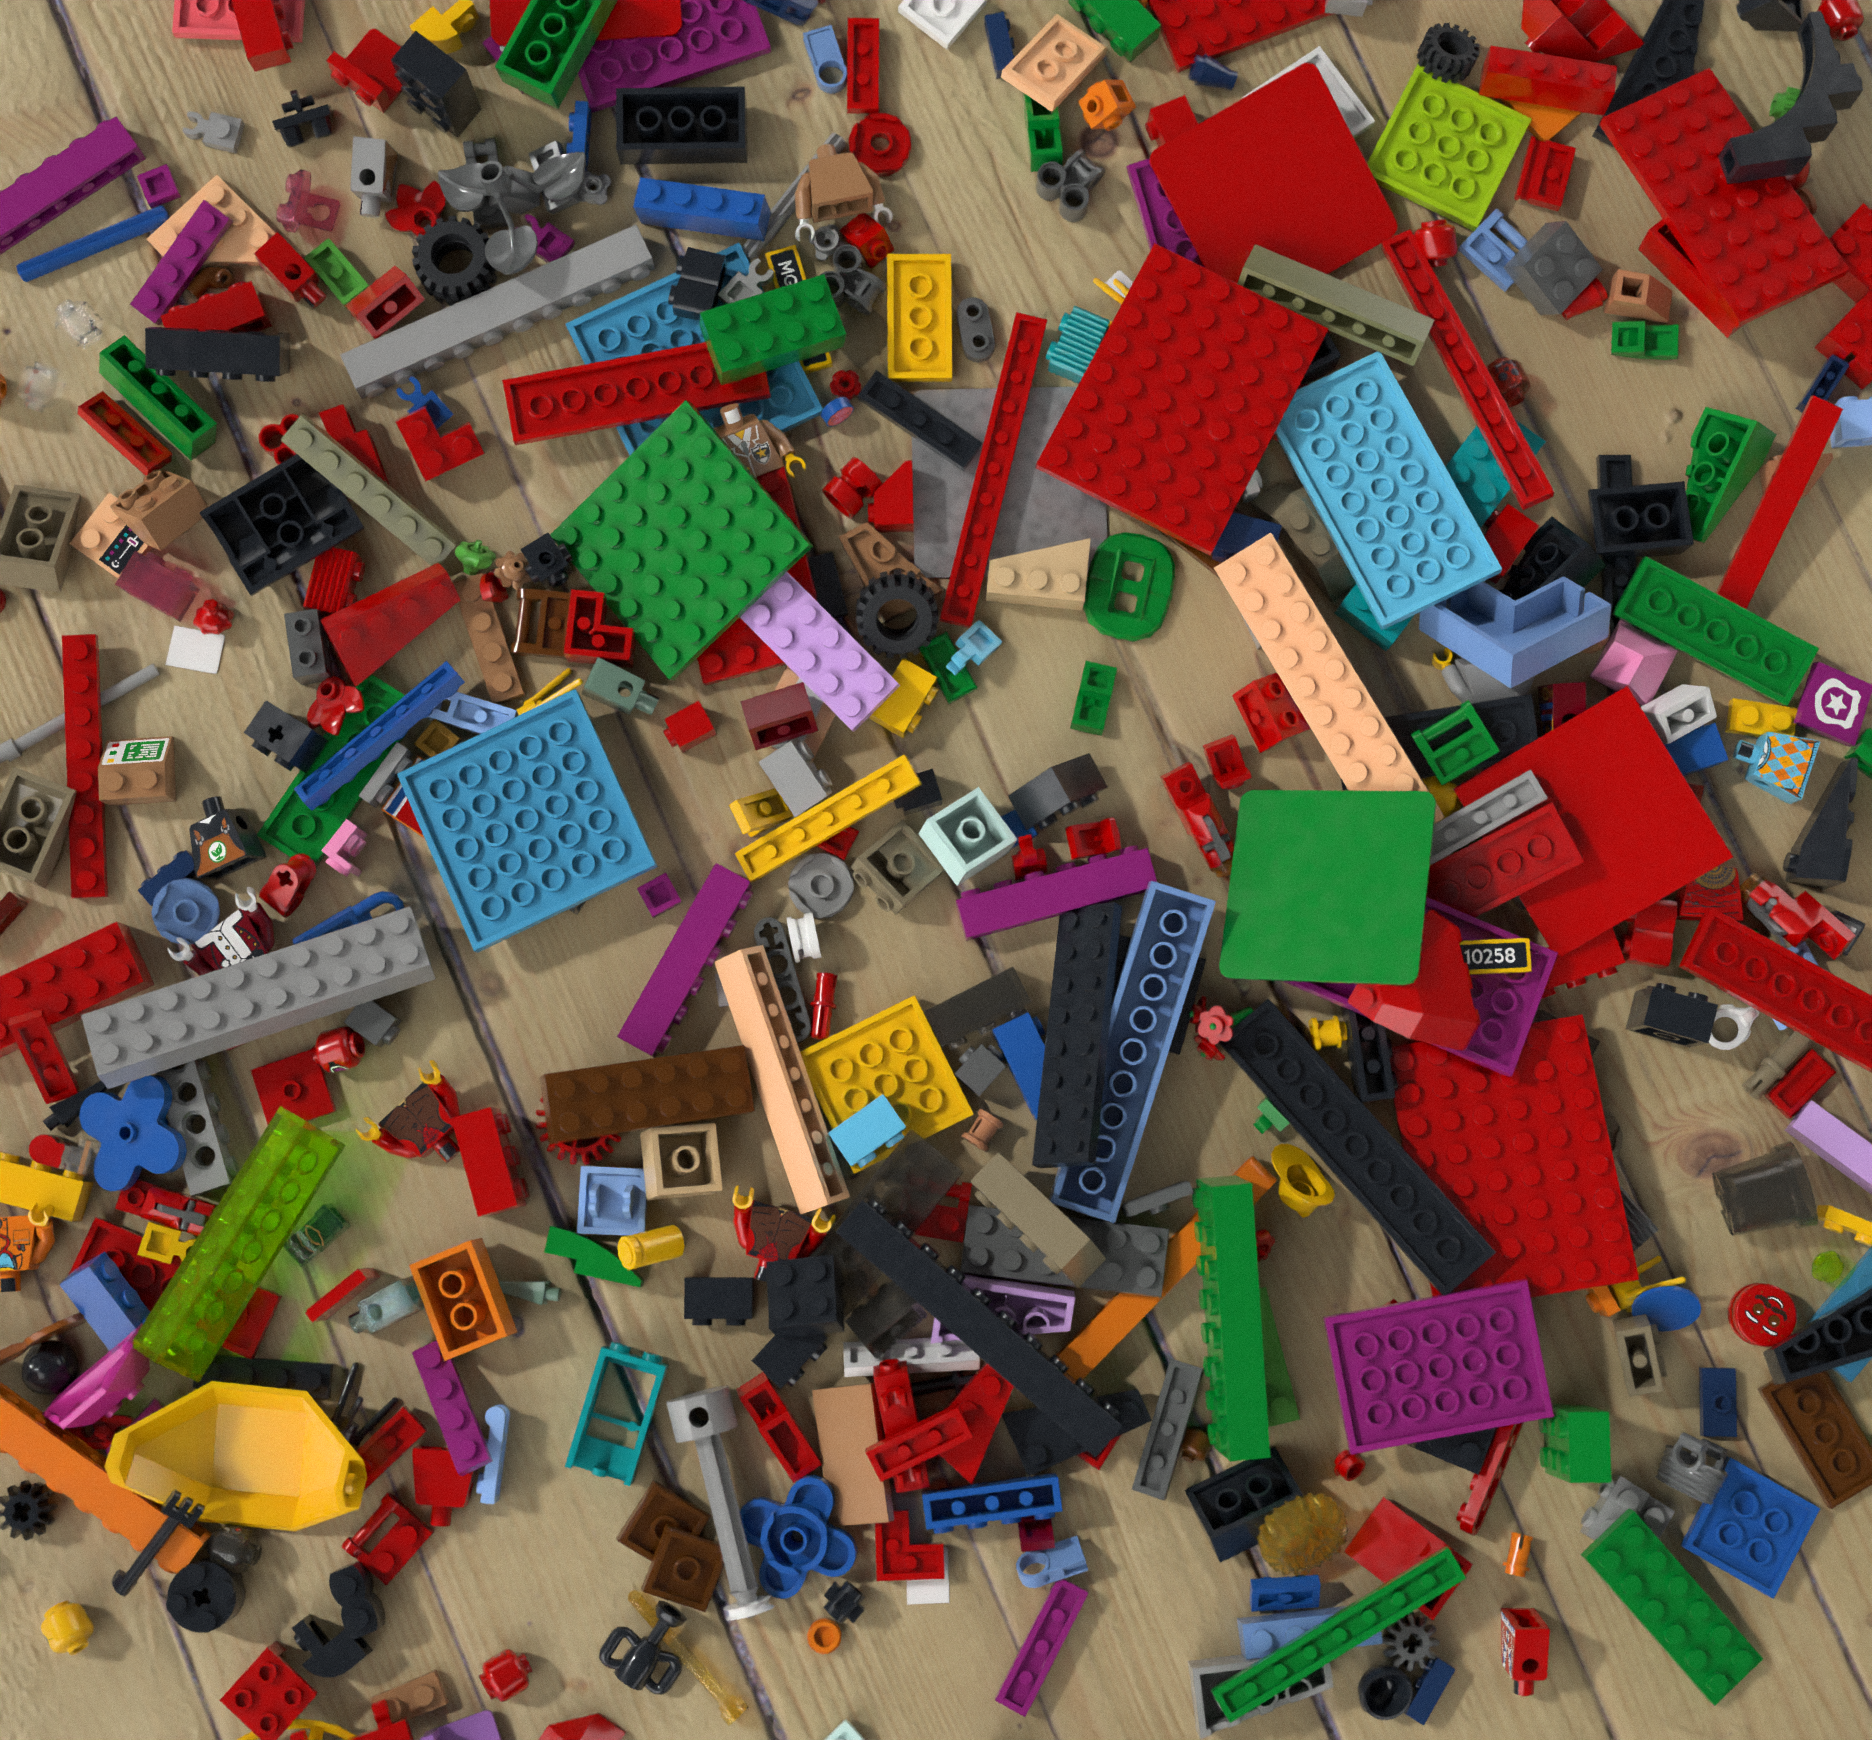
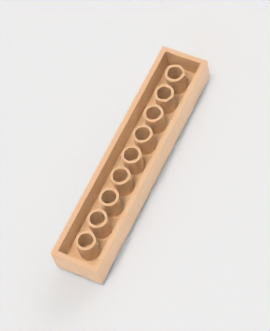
M1269 533L1214 567L1349 791L1429 792L1274 535ZM1437 803L1434 824L1444 818Z

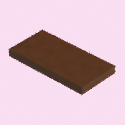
M1827 1371L1777 1385L1772 1380L1757 1389L1828 1508L1833 1509L1872 1485V1446Z

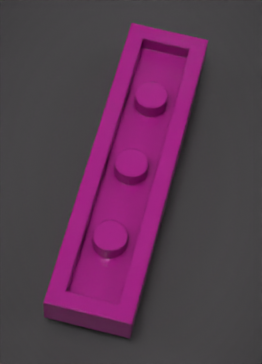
M203 200L130 305L153 323L160 325L162 323L160 316L168 313V310L175 305L233 223V220L211 203Z
M437 1340L413 1351L412 1355L457 1473L460 1476H464L493 1462L454 1359L444 1361Z
M1065 1578L1053 1583L995 1696L996 1702L1026 1717L1089 1594L1087 1590Z

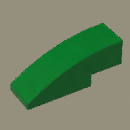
M1023 93L1030 171L1038 172L1039 168L1047 162H1057L1062 165L1063 149L1058 107L1051 112Z
M550 1226L544 1253L576 1259L574 1273L643 1287L644 1279L635 1269L628 1270L625 1268L619 1256L609 1248L575 1231Z

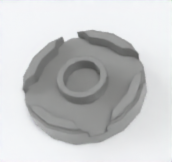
M824 853L810 854L799 860L791 870L788 882L789 895L796 908L804 914L812 912L813 917L817 919L830 918L842 912L851 901L854 890L852 874L846 863L834 855Z

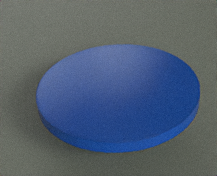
M1662 1286L1641 1293L1633 1301L1631 1310L1632 1316L1646 1314L1650 1325L1656 1324L1658 1331L1665 1332L1682 1329L1696 1321L1701 1313V1304L1697 1295L1688 1289L1676 1286Z

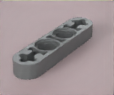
M771 917L763 918L756 924L754 929L757 946L763 945L764 948H770L767 938H761L760 933L765 931L764 926L770 924L772 929L778 928L779 933L774 934L775 944L778 946L783 943L784 949H774L766 955L769 961L776 955H781L787 959V969L781 974L773 973L779 991L784 987H791L797 993L796 1001L791 1005H784L786 1011H793L801 1006L802 1013H795L798 1022L805 1023L806 1028L801 1030V1036L795 1037L796 1042L801 1043L810 1036L811 1023L785 932L778 920Z

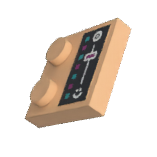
M109 492L69 544L125 584L153 547L145 544L113 512L110 506L118 498Z

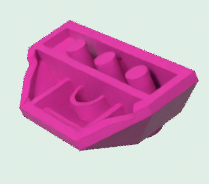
M143 1324L139 1325L59 1393L42 1415L62 1429L91 1425L103 1415L110 1418L123 1405L121 1400L125 1397L129 1400L133 1399L145 1386L141 1381L150 1370L147 1328Z

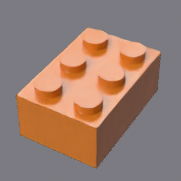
M483 1238L469 1240L409 1265L444 1361L517 1333Z

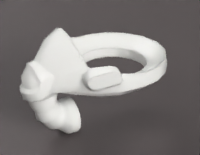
M1733 1004L1721 1005L1717 1009L1714 1022L1718 1018L1729 1017L1737 1023L1738 1033L1733 1040L1721 1042L1714 1038L1711 1032L1709 1043L1721 1050H1730L1739 1046L1750 1036L1751 1025L1760 1012L1751 1006L1738 1008Z

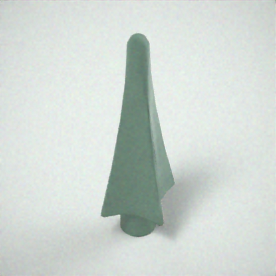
M499 1281L504 1294L539 1305L547 1304L548 1300L559 1302L561 1297V1288L550 1287V1281Z

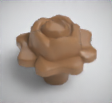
M508 551L505 556L496 559L495 565L498 568L495 569L494 575L501 580L503 587L508 588L512 585L514 589L518 590L524 583L532 580L524 568L529 563L526 561L523 553H518L515 556L513 551Z

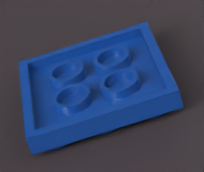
M1726 1456L1722 1469L1729 1476L1726 1477L1725 1482L1722 1484L1723 1487L1720 1488L1719 1493L1716 1495V1499L1713 1501L1714 1504L1709 1505L1702 1502L1680 1546L1774 1599L1820 1508L1733 1458Z

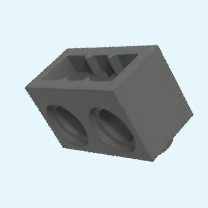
M318 609L284 614L293 678L301 685L319 683L327 678H331L333 676L328 635L320 622L325 617Z

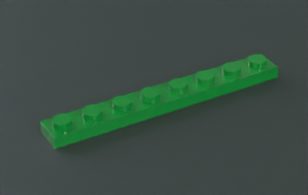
M1445 1546L1211 1689V1692L1231 1723L1465 1580L1466 1576L1450 1549Z

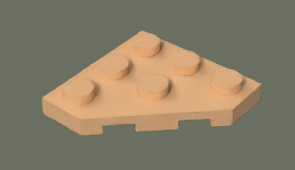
M216 175L147 238V241L164 256L203 200L208 201L233 220V223L204 262V266H230V264L260 266L254 253L275 232Z

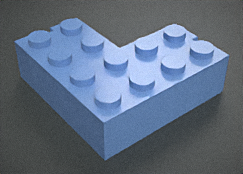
M1564 576L1516 601L1487 583L1481 582L1448 598L1447 603L1444 600L1421 611L1419 630L1504 685L1512 688L1606 639L1609 635L1611 604L1591 592L1585 594V588Z

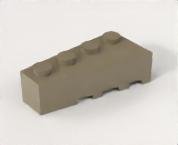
M999 1152L970 1181L978 1190L974 1196L988 1209L994 1205L1000 1211L996 1217L1010 1231L1016 1227L1023 1234L1019 1239L1033 1253L1037 1249L1046 1256L1042 1261L1056 1275L1061 1271L1077 1288L1106 1260L1091 1239Z

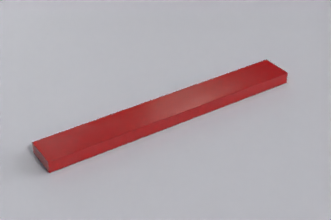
M1814 395L1810 397L1716 594L1747 609L1843 408Z

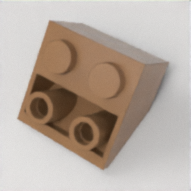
M164 469L153 470L150 474L145 475L143 482L135 488L121 493L118 500L110 506L113 512L145 544L160 551L203 519L199 512L208 507L191 480Z

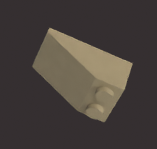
M14 485L0 523V585L61 592L70 564L73 546L69 543L75 535L81 500L80 493Z
M13 767L0 796V872L46 889L60 857L77 794L76 790Z

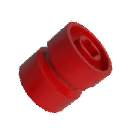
M852 457L840 470L841 477L834 476L821 489L828 501L850 519L864 507L863 500L871 499L874 496V492L882 485L878 476L856 457Z

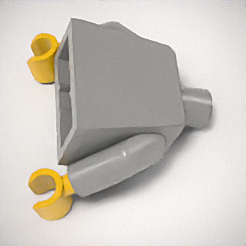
M1444 648V654L1447 657L1446 661L1438 660L1435 653L1432 656V665L1436 669L1442 670L1441 674L1450 691L1461 703L1467 700L1470 703L1527 694L1535 678L1533 676L1509 688L1464 658L1456 659V665L1451 664L1453 654L1448 648Z

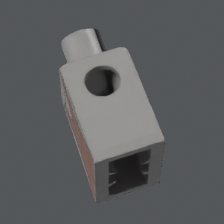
M353 136L351 191L361 199V216L379 218L381 202H392L398 153L384 139Z

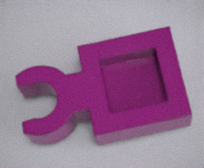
M530 214L525 215L526 222L532 225V229L538 239L536 256L546 263L568 255L575 246L572 238L549 222L542 229L539 227L538 221L534 216Z

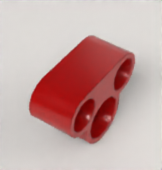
M296 414L286 415L281 420L280 425L269 424L264 426L259 433L261 447L270 456L274 457L278 465L283 463L286 457L294 456L296 453L283 442L277 448H269V439L274 435L284 436L299 418Z

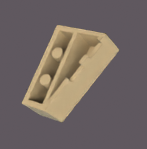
M1090 538L990 560L986 601L1082 610L1085 602Z

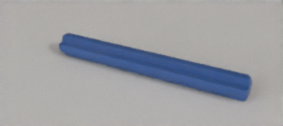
M157 206L19 263L16 266L17 272L24 282L31 281L157 229L170 217L164 206Z

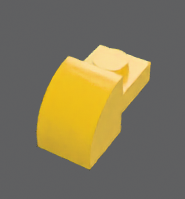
M459 0L442 15L432 6L414 21L409 28L412 34L417 31L443 52L450 54L463 47L459 34L469 31L475 25L479 16L471 0Z

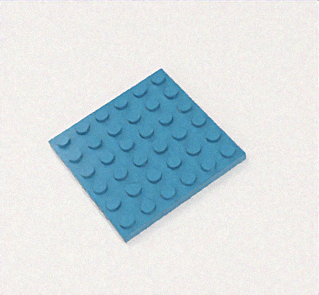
M740 243L717 252V254L725 255L727 260L721 290L738 271L745 277L749 274L750 263ZM676 272L566 323L565 325L584 364L705 342L700 328V321L674 315L672 305L668 304L670 289L672 285L677 286L680 275H677ZM718 299L717 307L725 305ZM799 361L766 371L771 398L738 404L743 417L754 414L758 420H768L783 432L820 416L823 410ZM723 407L699 412L714 429L724 425L720 409ZM668 417L616 427L629 456Z
M576 689L397 774L471 946L477 953L658 867L582 698Z

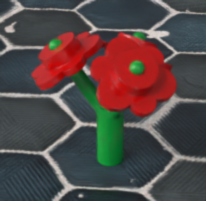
M1201 996V999L1198 1000L1197 1004L1192 1005L1189 1012L1190 1023L1195 1024V1033H1199L1193 1038L1198 1043L1196 1050L1202 1057L1210 1061L1213 1058L1218 1061H1224L1226 1057L1219 1051L1216 1044L1220 1041L1226 1042L1231 1040L1233 1037V1029L1231 1027L1243 1021L1253 1012V1009L1248 1006L1226 1015L1224 1008L1217 1005L1213 1006L1210 1011H1207L1206 996Z

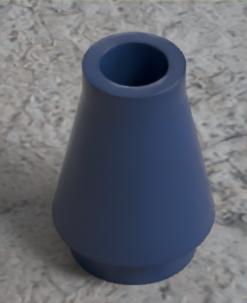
M1207 54L1195 56L1194 61L1196 62L1191 65L1188 80L1194 81V85L1224 88L1230 91L1233 89L1238 72L1229 69Z

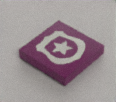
M1821 662L1812 663L1793 723L1848 747L1855 746L1871 697L1872 684Z

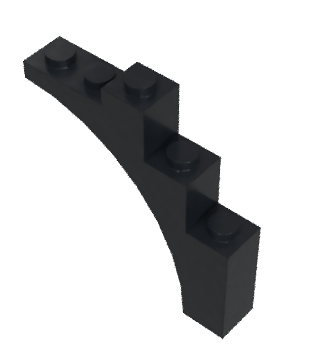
M1821 11L1809 12L1797 31L1802 50L1803 76L1800 92L1795 104L1774 123L1753 133L1733 137L1728 140L1718 156L1727 184L1800 174L1812 156L1810 143L1825 141L1838 123L1836 111L1850 109L1863 91L1862 79L1857 74L1854 64H1841L1840 54L1835 49L1830 36V27L1825 22Z

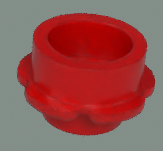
M839 370L832 376L833 381L830 382V390L833 395H836L838 398L847 397L851 400L860 393L862 385L856 372L852 370L847 372ZM847 382L849 386L843 387V383Z
M1349 1450L1340 1452L1334 1461L1336 1465L1334 1468L1335 1475H1340L1346 1481H1352L1359 1477L1366 1466V1462L1360 1456L1361 1453L1351 1455Z

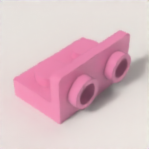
M346 819L321 850L329 856L325 862L346 877L350 872L359 877L362 871L350 863L348 859L351 855L356 857L366 845L364 838L368 834Z

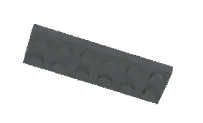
M969 1205L961 1273L1076 1287L1061 1271L1056 1275L1042 1261L1046 1256L1037 1249L1033 1253L1019 1239L1023 1234L1016 1227L1010 1231L996 1217L1000 1213L997 1208L988 1209L986 1207ZM1067 1217L1091 1239L1106 1258L1079 1288L1162 1298L1169 1229Z

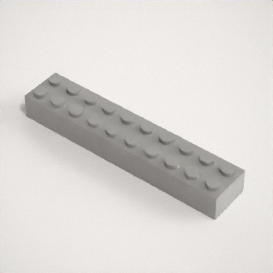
M410 906L83 1014L81 1017L97 1076L110 1089L435 980L436 978L417 920Z

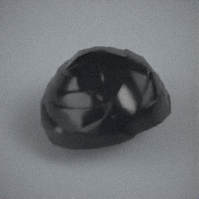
M48 1340L33 1346L27 1352L22 1364L23 1382L30 1390L38 1394L54 1395L62 1392L74 1382L78 1373V1358L75 1351L66 1343L56 1340Z
M1389 1665L1370 1668L1358 1682L1357 1691L1360 1705L1367 1714L1380 1720L1394 1719L1402 1715L1412 1701L1413 1689L1410 1678L1399 1668Z

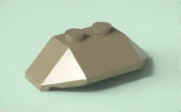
M1275 483L1250 503L1263 520L1282 525L1278 539L1331 603L1356 584L1302 484Z

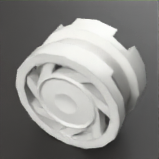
M813 913L804 914L803 918L797 920L787 917L795 962H801L800 959H804V957L822 958Z

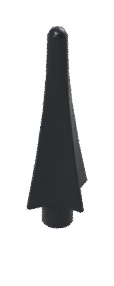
M100 1080L79 1093L50 1106L49 1108L53 1113L43 1120L44 1124L50 1131L60 1124L68 1128L80 1115V1109L84 1100L91 1094L104 1092L107 1087Z

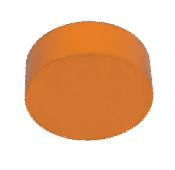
M827 1617L816 1619L810 1625L807 1634L810 1647L820 1654H829L835 1651L842 1637L841 1628L838 1623Z

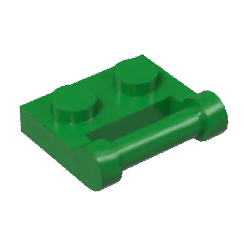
M1469 700L1460 704V709L1422 732L1417 730L1411 734L1442 786L1500 752ZM1467 719L1470 721L1473 728L1432 751L1428 744L1429 742Z

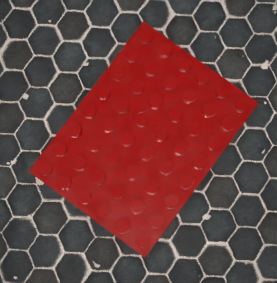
M1154 243L1041 453L1035 468L1211 556L1329 328Z
M1583 1014L1532 1023L1513 1075L1510 1077L1430 1043L1417 1042L1392 1047L1393 1055L1390 1058L1391 1072H1395L1398 1085L1393 1102L1402 1148L1496 1252L1450 1293L1525 1279L1528 1282L1530 1297L1534 1298L1640 1280ZM1429 1282L1431 1296L1441 1295Z

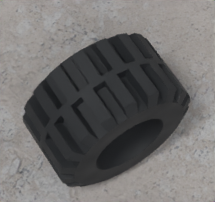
M449 216V221L447 222L439 218L435 220L437 225L434 227L430 224L425 226V235L418 234L416 241L419 246H413L412 249L415 257L412 259L413 266L426 292L430 296L433 295L436 301L443 303L446 300L448 306H452L456 302H461L490 289L489 283H496L497 275L495 271L498 270L489 264L485 256V246L489 237L486 232L483 233L481 226L477 223L472 225L470 220L464 217L461 222H458L456 216ZM453 250H466L473 254L470 265L460 273L447 274L439 270L442 258Z
M894 570V574L890 575L885 571L880 573V578H871L868 581V586H863L860 591V598L857 599L856 622L859 635L863 636V642L867 647L873 646V652L878 655L881 652H885L886 658L893 659L894 654H900V659L907 658V653L913 652L914 656L920 653V647H927L931 643V636L935 637L937 623H939L937 601L935 600L931 587H927L924 579L921 577L919 580L916 579L915 573L909 571L907 575L901 574V570ZM894 599L908 601L916 608L917 616L905 628H888L878 619V610L883 604Z

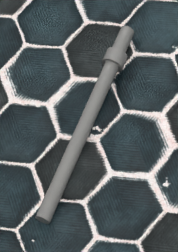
M155 664L147 666L102 691L101 707L159 676L160 672ZM65 713L16 740L11 738L0 744V763L7 759L10 762L22 756V751L65 728Z

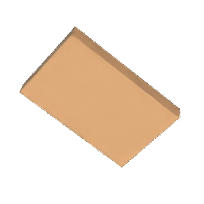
M1056 14L1002 70L1001 78L1053 112L1106 56L1108 47Z

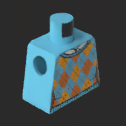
M1766 732L1758 737L1756 744L1739 740L1735 747L1733 758L1749 763L1745 774L1746 781L1788 804H1793L1802 800L1820 741Z

